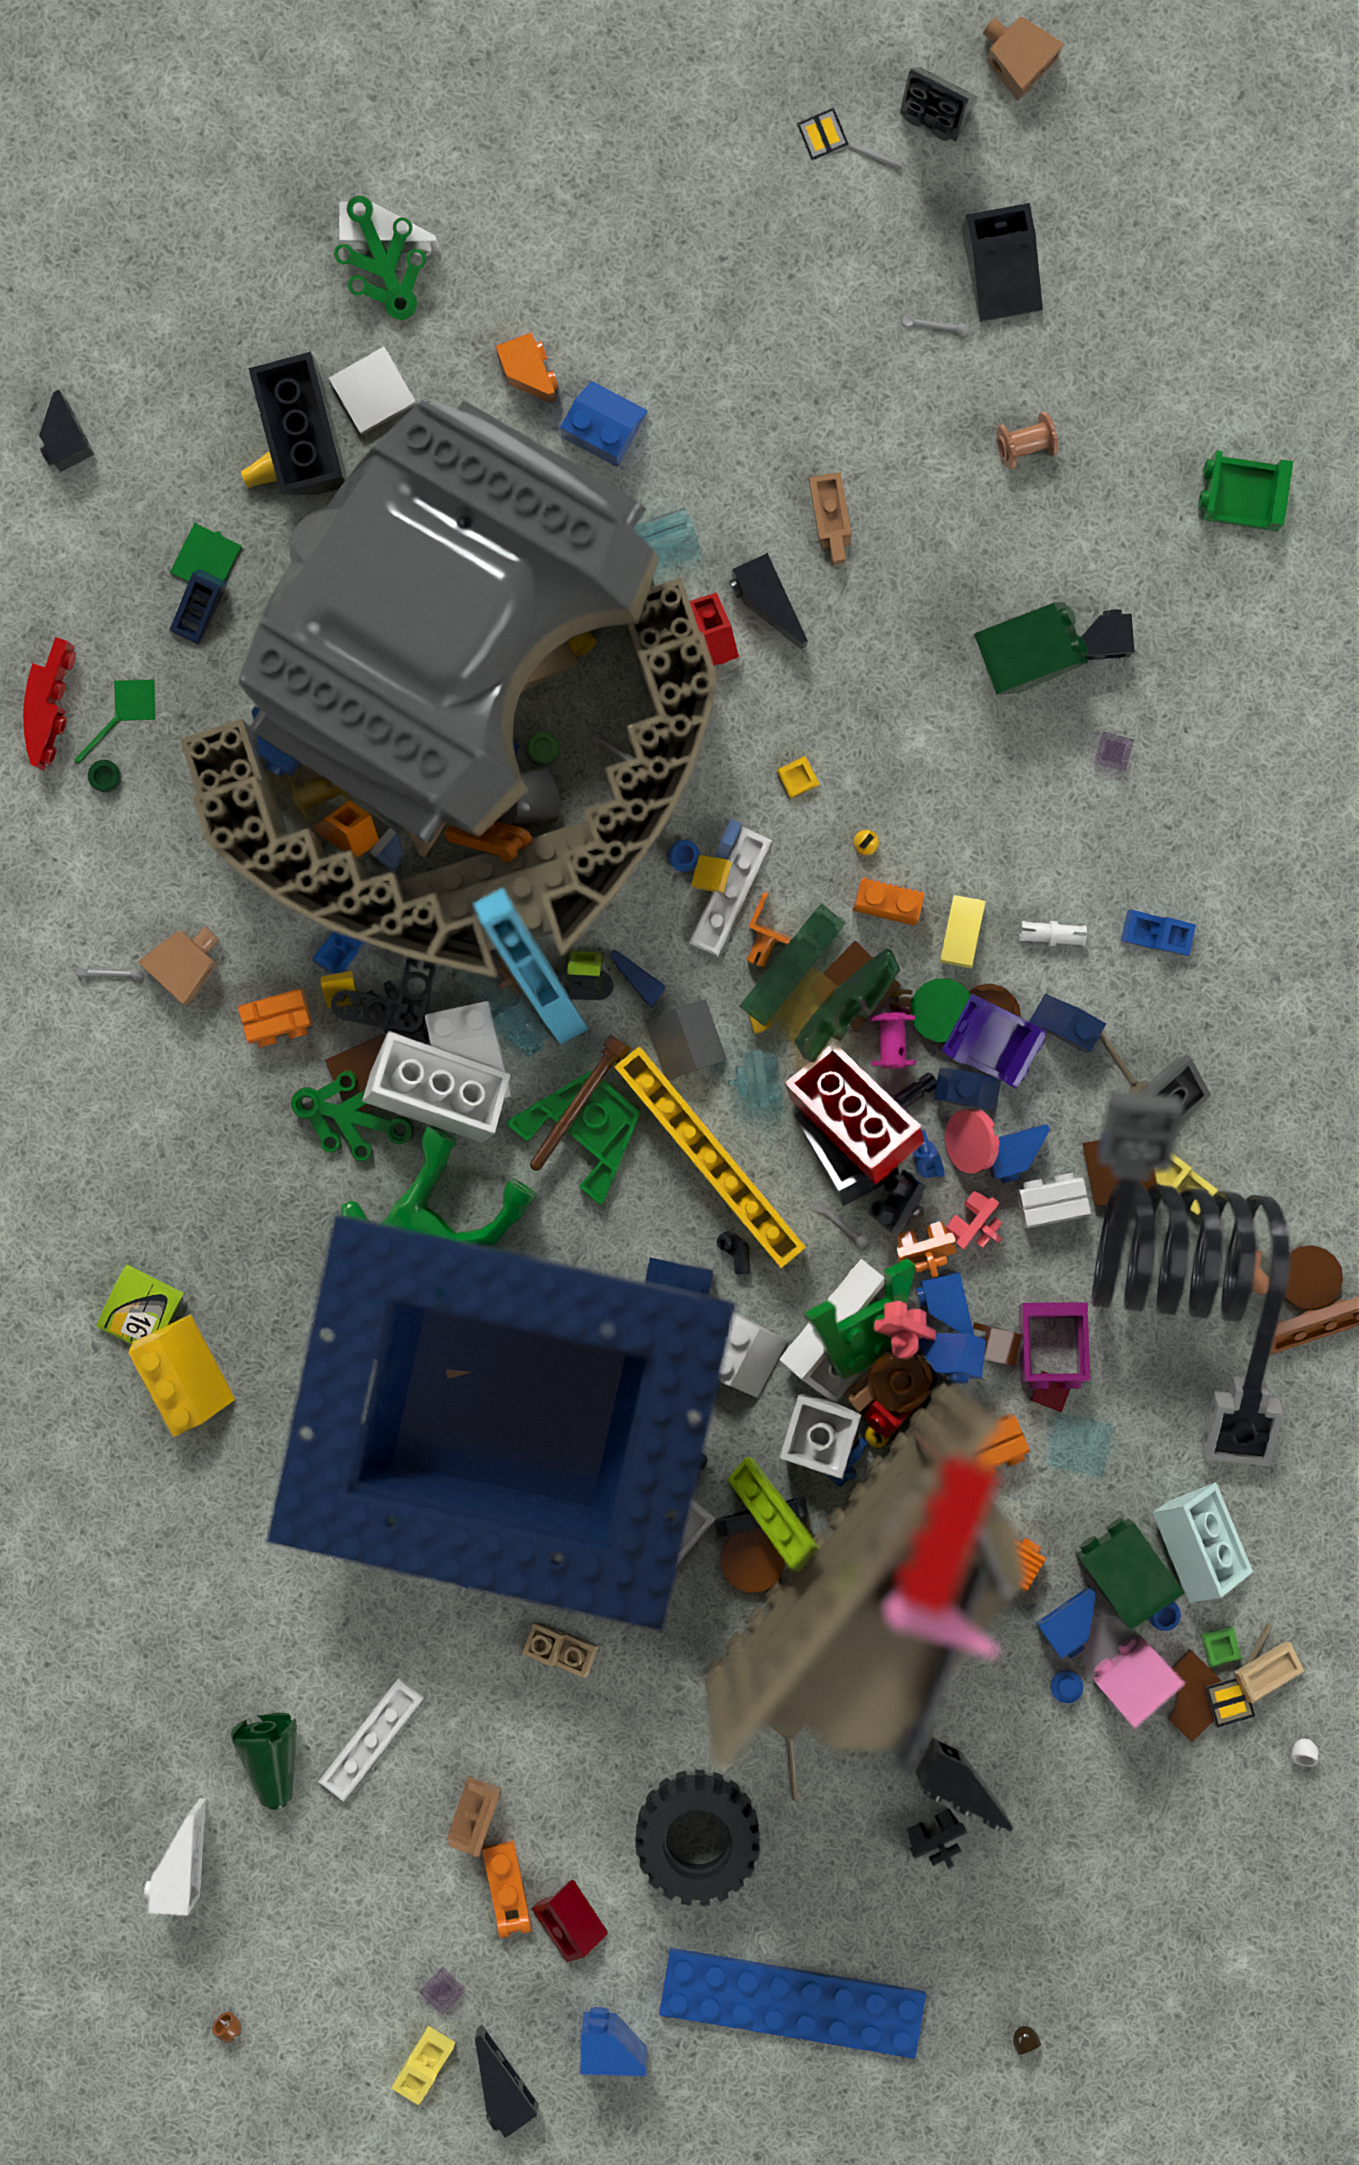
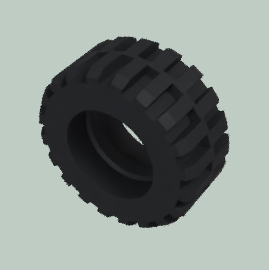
M695 1769L694 1775H686V1771L676 1773L675 1779L670 1781L666 1778L659 1783V1788L656 1791L651 1790L646 1797L645 1805L640 1808L636 1824L635 1848L636 1856H639V1866L642 1873L648 1874L649 1883L655 1890L659 1887L662 1888L663 1896L670 1900H673L675 1896L680 1897L681 1904L691 1906L692 1900H700V1906L710 1905V1899L715 1897L718 1898L719 1902L729 1898L728 1892L732 1889L738 1892L744 1886V1878H750L755 1870L754 1863L758 1860L760 1853L758 1818L747 1794H742L739 1791V1785L734 1781L730 1780L729 1783L724 1781L722 1774L713 1772L712 1776L705 1775L704 1770ZM694 1810L707 1811L718 1816L725 1823L728 1830V1844L719 1857L708 1863L691 1864L680 1860L670 1851L667 1843L669 1825L683 1813Z

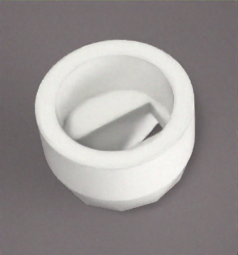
M1300 1739L1293 1745L1291 1760L1300 1766H1316L1319 1755L1318 1748L1310 1739Z

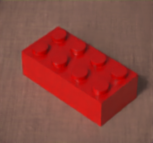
M834 1042L785 1082L790 1100L875 1184L924 1143L921 1126Z
M952 1452L950 1460L942 1459L936 1474L937 1482L940 1483L936 1495L929 1493L922 1511L923 1517L927 1519L923 1529L916 1527L908 1547L913 1555L909 1564L904 1562L901 1564L895 1580L901 1601L944 1618L999 1477L995 1469Z

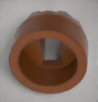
M225 2012L214 2022L212 2032L223 2042H233L234 2037L241 2034V2022L231 2012ZM227 2020H231V2021L228 2022V2023H230V2024H229V2026L226 2028L227 2024H225V2022H226Z

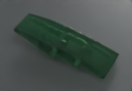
M821 903L739 1007L765 1027L846 922Z
M885 949L859 968L812 1015L794 1040L805 1060L815 1063L830 1038L842 1041L857 1016L866 1019L870 1018L901 970L892 950Z

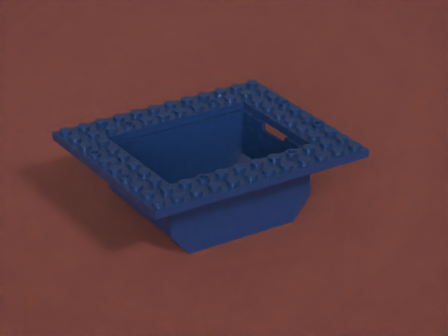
M336 1214L266 1543L663 1631L736 1303ZM322 1330H330L333 1338L331 1340L324 1339L322 1337ZM375 1360H377V1362H376V1367H375V1372H374V1376H373V1381H372V1386H371V1390H370L368 1405H367V1409H366L365 1419H364V1422H363V1417H364L365 1407H366L367 1398H368V1393H369V1389H370L371 1379H372V1375H373ZM446 1369L471 1373L447 1378ZM690 1412H697L700 1415V1419L696 1422L690 1421L687 1418ZM309 1428L312 1432V1437H304L301 1429ZM668 1510H675L678 1516L675 1519H669L665 1513ZM393 1515L397 1518L398 1523L395 1525L389 1524L386 1517ZM559 1552L563 1555L564 1559L557 1562L552 1559L551 1555Z

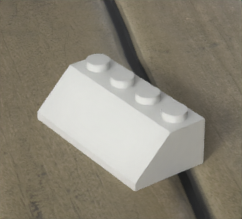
M388 1032L370 1072L362 1102L484 1143L495 1133L510 1074Z
M860 1259L828 1298L836 1306L837 1322L884 1298V1277ZM908 1297L907 1310H912L916 1303ZM808 1322L807 1326L795 1341L789 1345L779 1360L830 1401L837 1402L860 1372L845 1380L837 1375L823 1351V1345L815 1337L812 1331L813 1327Z

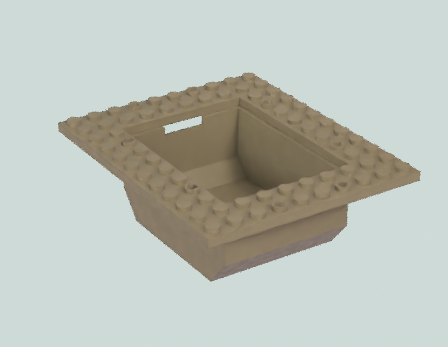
M948 1377L944 1382L939 1379L933 1389L930 1390L928 1395L931 1398L925 1406L919 1405L909 1415L907 1420L911 1423L905 1431L901 1432L898 1430L887 1443L890 1449L882 1458L878 1455L867 1468V1471L870 1472L863 1483L858 1480L847 1493L850 1499L843 1508L837 1506L830 1513L826 1520L829 1525L821 1534L819 1531L814 1533L812 1538L819 1547L818 1551L799 1572L791 1570L789 1566L787 1567L786 1572L788 1576L782 1584L776 1582L769 1589L765 1596L768 1601L761 1610L758 1607L752 1610L745 1620V1623L748 1625L742 1634L734 1633L724 1647L727 1649L725 1655L721 1660L714 1658L706 1668L704 1673L707 1675L705 1678L711 1761L722 1770L725 1769L756 1729L800 1722L833 1750L890 1749L921 1710L946 1642L913 1634L907 1629H904L902 1633L898 1632L882 1617L887 1611L881 1605L896 1588L895 1580L903 1562L909 1564L913 1554L910 1553L908 1547L916 1527L923 1529L927 1519L923 1517L922 1511L929 1493L936 1495L940 1483L937 1482L936 1474L942 1459L950 1460L951 1454L954 1452L975 1461L974 1457L1001 1425L996 1418L957 1384L950 1382ZM991 1499L988 1502L980 1526L988 1530L987 1540L1004 1581L1010 1585L1012 1593L1007 1598L999 1596V1585L982 1544L974 1538L949 1606L958 1613L976 1564L979 1563L990 1568L969 1623L980 1634L984 1632L1024 1582L1014 1525ZM960 1647L952 1670L969 1649Z

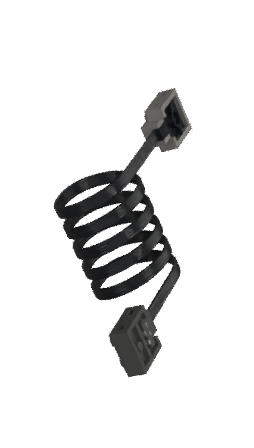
M1110 1090L1098 1153L1100 1164L1112 1165L1114 1177H1118L1120 1180L1113 1188L1106 1207L1093 1279L1092 1306L1109 1308L1112 1303L1134 1204L1136 1225L1127 1269L1124 1308L1125 1310L1139 1312L1144 1309L1155 1262V1215L1163 1196L1169 1214V1224L1160 1266L1156 1309L1159 1314H1176L1186 1281L1189 1261L1188 1216L1196 1199L1200 1208L1202 1223L1191 1276L1189 1314L1191 1317L1204 1319L1208 1318L1211 1314L1222 1270L1223 1234L1221 1216L1225 1206L1229 1203L1235 1222L1225 1266L1221 1315L1225 1321L1240 1322L1245 1315L1255 1277L1257 1247L1253 1220L1257 1210L1262 1206L1269 1224L1272 1248L1268 1289L1246 1377L1233 1376L1229 1393L1214 1391L1202 1447L1205 1459L1270 1466L1283 1418V1410L1279 1398L1269 1397L1264 1375L1289 1277L1290 1241L1284 1213L1278 1202L1270 1196L1250 1195L1244 1199L1238 1193L1219 1191L1212 1196L1205 1189L1185 1188L1179 1193L1173 1186L1159 1184L1151 1185L1146 1190L1138 1181L1149 1180L1151 1166L1152 1170L1170 1171L1183 1113L1180 1098Z

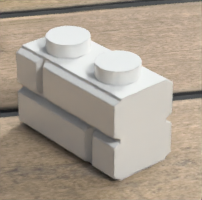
M1073 1172L1054 1176L1055 1182L1043 1184L1042 1179L1023 1182L1024 1188L1016 1190L1023 1227L1028 1229L1091 1216L1084 1179L1080 1177L1075 1178Z

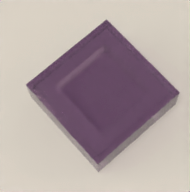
M1103 731L1093 764L1125 772L1134 739Z
M442 1966L420 1989L419 1993L443 2015L465 1992V1988Z

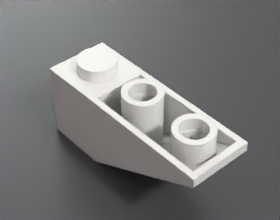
M339 202L340 244H348L352 247L353 251L363 255L367 254V251L371 250L359 223L351 220L347 214L348 202ZM359 202L354 205V213L362 216L366 209L364 204ZM372 202L374 212L371 219L387 254L394 234L393 223L400 217ZM400 221L397 224V231L400 234L408 232V224L405 221ZM412 223L413 231L406 238L402 251L420 249L426 256L430 255L431 251H439L436 236ZM417 252L413 253L414 255L421 256V254Z

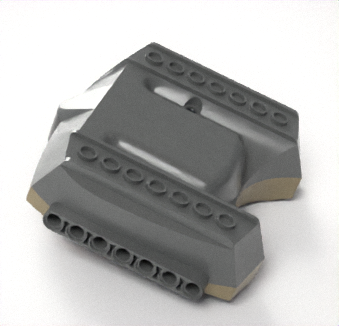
M421 400L370 449L345 480L329 505L310 513L296 526L290 541L291 563L268 600L238 679V685L260 709V712L248 729L428 844L443 822L479 837L529 791L521 776L514 753L513 721L519 696L531 673L550 652L577 635L597 628L638 623L659 562V557L655 550L634 530L645 513L646 508L628 494L465 401L456 409Z

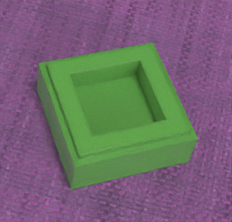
M1232 1626L1200 1634L1210 1667L1242 1659Z

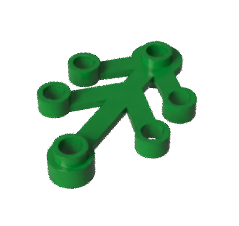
M354 196L347 204V214L351 220L359 223L374 259L353 251L352 247L348 244L338 245L334 250V258L340 264L350 263L381 276L388 289L385 290L367 283L363 276L355 275L348 281V289L353 295L359 296L363 294L385 303L386 310L391 317L398 320L408 319L415 313L417 308V299L412 290L420 268L426 264V255L420 249H412L408 252L406 257L408 268L401 285L396 277L395 269L406 238L413 231V225L405 217H400L394 221V234L386 254L371 219L374 212L372 202L365 196ZM360 202L365 206L366 210L362 216L354 213V205ZM400 221H405L409 226L406 234H400L397 231V224ZM343 247L347 248L350 252V257L346 261L341 260L338 256V251ZM415 252L422 256V263L418 266L413 265L410 260L411 255ZM355 279L362 280L364 288L360 292L352 288V282ZM397 297H403L406 300L407 305L405 309L400 310L396 308L395 300Z
M343 1071L335 1081L319 1090L303 1087L293 1094L291 1099L293 1112L299 1118L310 1120L321 1139V1147L326 1152H335L340 1147L342 1140L338 1133L330 1131L322 1115L335 1119L352 1148V1156L358 1161H365L371 1156L372 1146L368 1141L362 1140L354 1124L385 1132L388 1139L395 1144H404L413 1135V1124L405 1117H396L390 1120L356 1110L367 1104L362 1102L365 1090L338 1105L325 1101L341 1090L350 1091L356 1086L357 1076L352 1071ZM342 1076H349L352 1079V1085H343ZM303 1098H310L313 1101V1107H305L303 1105ZM397 1124H403L406 1127L405 1134L397 1133L395 1128ZM327 1137H333L336 1140L335 1147L330 1148L326 1145ZM357 1146H364L367 1149V1155L359 1156L356 1151Z

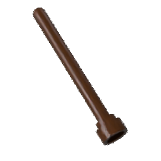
M612 1035L608 1036L603 1044L605 1046L602 1051L604 1055L531 1160L530 1167L532 1170L539 1171L542 1169L613 1063H618L621 1058L624 1059L631 1048Z

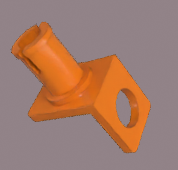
M767 891L763 892L748 926L756 930L755 932L758 935L746 958L747 961L754 963L758 953L761 952L756 965L763 968L766 966L775 942L781 941L789 944L792 938L757 922L769 895Z

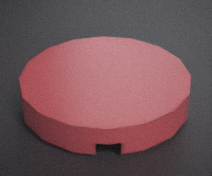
M976 1108L957 1111L950 1117L945 1129L946 1151L952 1163L959 1170L968 1174L989 1169L994 1164L999 1151L998 1135H994L992 1127H995L992 1119L984 1111Z

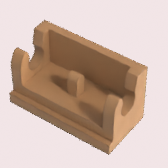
M469 1776L467 1777L447 1836L450 1847L472 1854V1856L477 1858L479 1857L501 1787Z

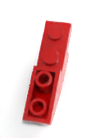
M58 637L54 639L45 667L32 663L24 696L23 730L26 750L30 764L42 771H45L46 765L50 766L56 756V747H53L57 734L62 735L66 728L67 717L64 716L65 710L54 704L56 700L60 701L66 687L65 682H62L66 670L70 671L76 660V652L73 651L75 646L67 640Z

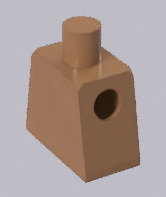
M1019 17L1008 29L998 19L994 18L983 31V35L993 43L989 50L987 62L1018 101L1060 57L1064 45L1060 40L1024 17Z
M206 926L193 939L186 932L179 930L141 958L138 963L182 1004L189 1006L218 964L207 952L216 944L219 938Z

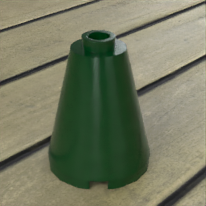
M287 1713L257 1715L262 1722L247 1725L246 1719L237 1724L231 1732L233 1745L262 1806L268 1807L270 1810H278L285 1807L293 1796L297 1723L295 1718L291 1720L290 1714Z

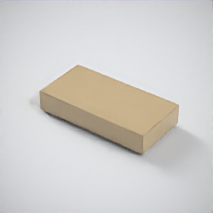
M1284 1642L1235 1671L1234 1675L1247 1702L1254 1703L1305 1671L1291 1642Z

